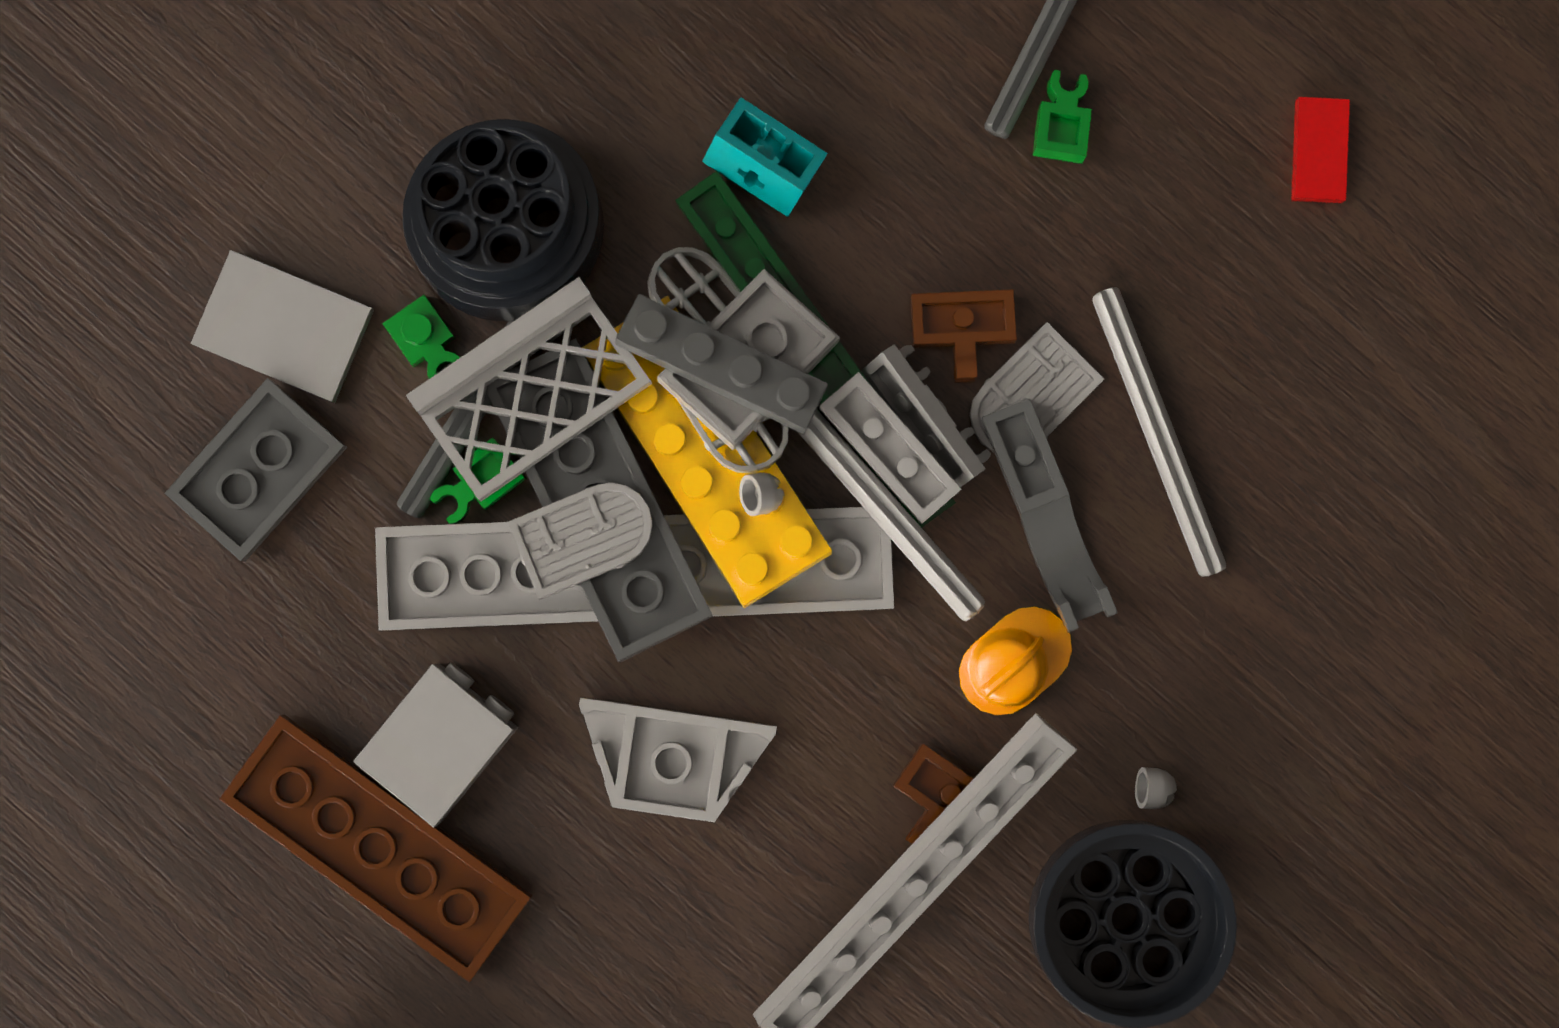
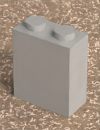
M452 662L446 668L440 663L432 664L353 761L433 828L442 823L519 728L510 721L514 712L493 695H490L485 701L470 688L475 681Z

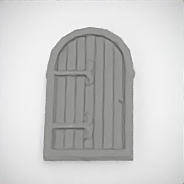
M1046 322L991 378L985 380L984 385L974 397L970 411V420L975 431L974 434L983 446L994 452L982 424V417L1030 398L1046 439H1048V435L1104 378L1078 353L1077 349L1073 348Z
M616 483L587 487L581 492L507 522L520 552L521 561L527 569L539 600L615 568L619 569L641 555L650 541L653 528L650 508L642 496L630 487Z

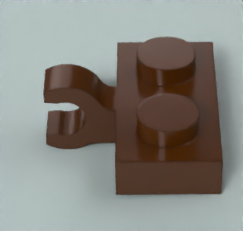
M1014 289L911 294L913 348L954 346V383L975 382V378H977L976 345L1015 344L1017 340Z
M924 744L919 746L893 785L894 788L926 809L905 838L911 844L921 836L973 780L968 774Z

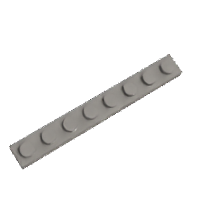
M1035 713L753 1013L758 1026L761 1028H814L1075 753L1077 749L1074 745Z

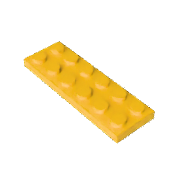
M668 296L661 299L664 305L671 301ZM623 323L614 328L617 333L620 331ZM600 337L582 348L598 351ZM607 339L605 352L618 354ZM632 353L652 384L617 409L743 608L745 609L832 554L831 548L776 463L768 469L757 473H770L779 479L780 484L777 489L784 491L781 505L777 510L764 515L750 516L745 512L740 501L739 486L743 476L751 473H736L723 467L711 455L710 451L706 450L703 440L678 400L657 381V376L665 368ZM585 357L594 371L596 359ZM603 361L600 382L605 389L619 391L636 379L626 364ZM697 418L711 442L717 440L719 437ZM754 430L742 441V444L756 465L766 462L772 457ZM724 444L716 449L726 460L737 465L746 466L736 448L732 450Z

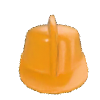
M1019 608L1006 615L975 641L963 655L959 668L960 686L966 698L980 711L993 715L1012 714L1024 708L1053 684L1067 668L1072 653L1070 633H1068L1063 621L1051 611L1042 608Z

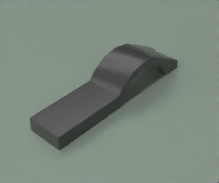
M1030 398L983 416L981 419L1019 512L1032 555L1068 633L1079 629L1077 621L1104 611L1107 618L1116 615L1118 612L1108 587L1097 573L1082 540L1072 510L1069 492Z

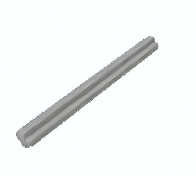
M1117 287L1100 291L1093 296L1092 302L1198 574L1201 577H1207L1221 572L1226 568V561L1121 292Z
M816 409L805 434L798 432L955 613L964 621L973 618L984 607V598Z

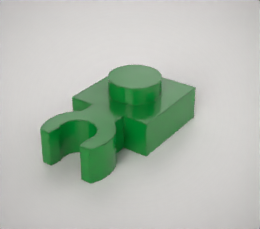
M1054 70L1047 84V95L1051 102L1042 101L1038 108L1033 156L1083 164L1087 156L1092 109L1077 107V105L1082 101L1088 89L1087 75L1080 74L1075 90L1067 91L1061 87L1059 82L1061 71Z
M422 295L382 323L413 367L424 360L427 361L428 379L439 373L443 365L452 364L461 358L453 352H447L444 346L456 338L425 295Z
M493 437L486 442L500 445ZM477 449L474 452L471 470L481 485L500 473L504 453ZM510 459L509 466H511L514 463L512 459ZM454 467L453 471L461 481L455 486L444 485L437 488L429 499L434 504H437L447 496H454L458 502V508L446 520L449 524H458L468 516L470 504L473 501L477 500L482 508L487 510L522 483L526 477L522 473L480 502L458 469Z

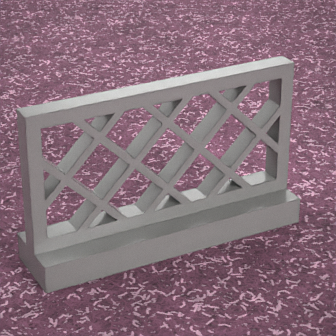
M578 277L409 392L406 397L422 417L478 500L482 502L643 391L652 382L632 353L615 344V338L618 333ZM591 315L602 330L598 351L569 346L572 328ZM564 334L562 345L551 343L556 338ZM607 339L618 354L605 352ZM540 349L559 352L560 357L555 380L527 376L530 356ZM568 354L596 359L591 386L562 382ZM604 360L626 364L636 378L619 391L598 388ZM521 363L519 374L508 372ZM497 379L517 382L512 410L484 405L486 390L489 384ZM525 383L553 388L548 416L520 411ZM561 390L590 394L586 414L576 421L557 418L556 413ZM478 393L476 404L465 402L467 399ZM597 396L608 397V399L595 407ZM454 408L474 411L469 439L447 436L437 420ZM482 413L510 417L505 446L477 441ZM518 419L547 424L544 441L534 450L513 447ZM554 425L566 427L552 437ZM454 445L467 447L465 460ZM475 448L504 453L500 473L481 485L471 470ZM511 455L522 456L521 459L509 466Z

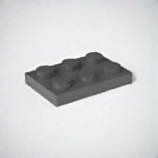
M267 378L164 494L236 558L246 562L347 449V446L274 381Z

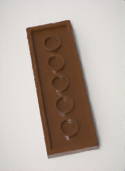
M285 714L278 717L219 798L228 807L468 982L473 979L533 896L440 827L436 826L433 828L381 784Z

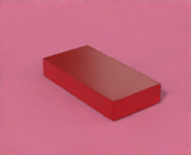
M1298 97L1295 100L1291 201L1343 203L1346 201L1350 99Z

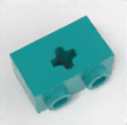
M740 97L716 133L702 162L788 217L828 153Z

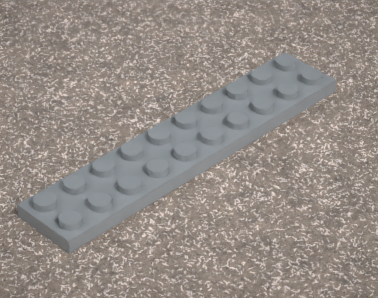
M864 507L806 509L831 548L832 554L745 609L684 514L663 515L713 616L894 609L891 538ZM507 522L375 527L379 631L598 621L580 583L541 600L538 599L527 569L521 561L520 552Z

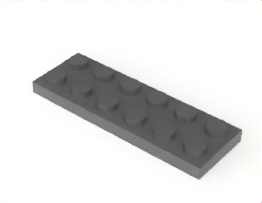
M576 338L570 341L569 346L580 348ZM549 351L530 360L527 376L555 380L560 353ZM568 354L562 382L591 386L593 372L586 358ZM520 366L508 372L519 374ZM497 379L487 386L486 392L494 407L512 410L517 382ZM525 383L520 411L548 416L553 388ZM561 390L556 417L576 421L585 415L590 394ZM597 396L595 407L605 401L606 398ZM612 412L525 471L542 507L581 492L587 487L616 483L626 485L639 493L650 508L653 528L650 541L641 555L619 569L615 568L580 583L619 663L713 617ZM499 416L506 433H508L510 417ZM518 419L513 447L534 450L544 441L547 424ZM554 425L552 437L566 427Z

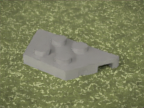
M580 697L579 707L584 715L593 743L592 747L598 765H600L605 780L604 784L613 808L715 822L763 751L772 741L777 730L775 725Z

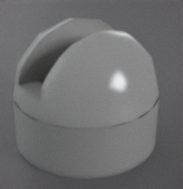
M762 472L743 476L739 486V496L742 507L748 515H764L779 508L784 498V491L777 489L780 484L779 479L770 473Z
M1141 767L1135 782V798L1138 807L1141 809H1160L1171 804L1174 800V793L1177 791V783L1174 777L1166 770Z

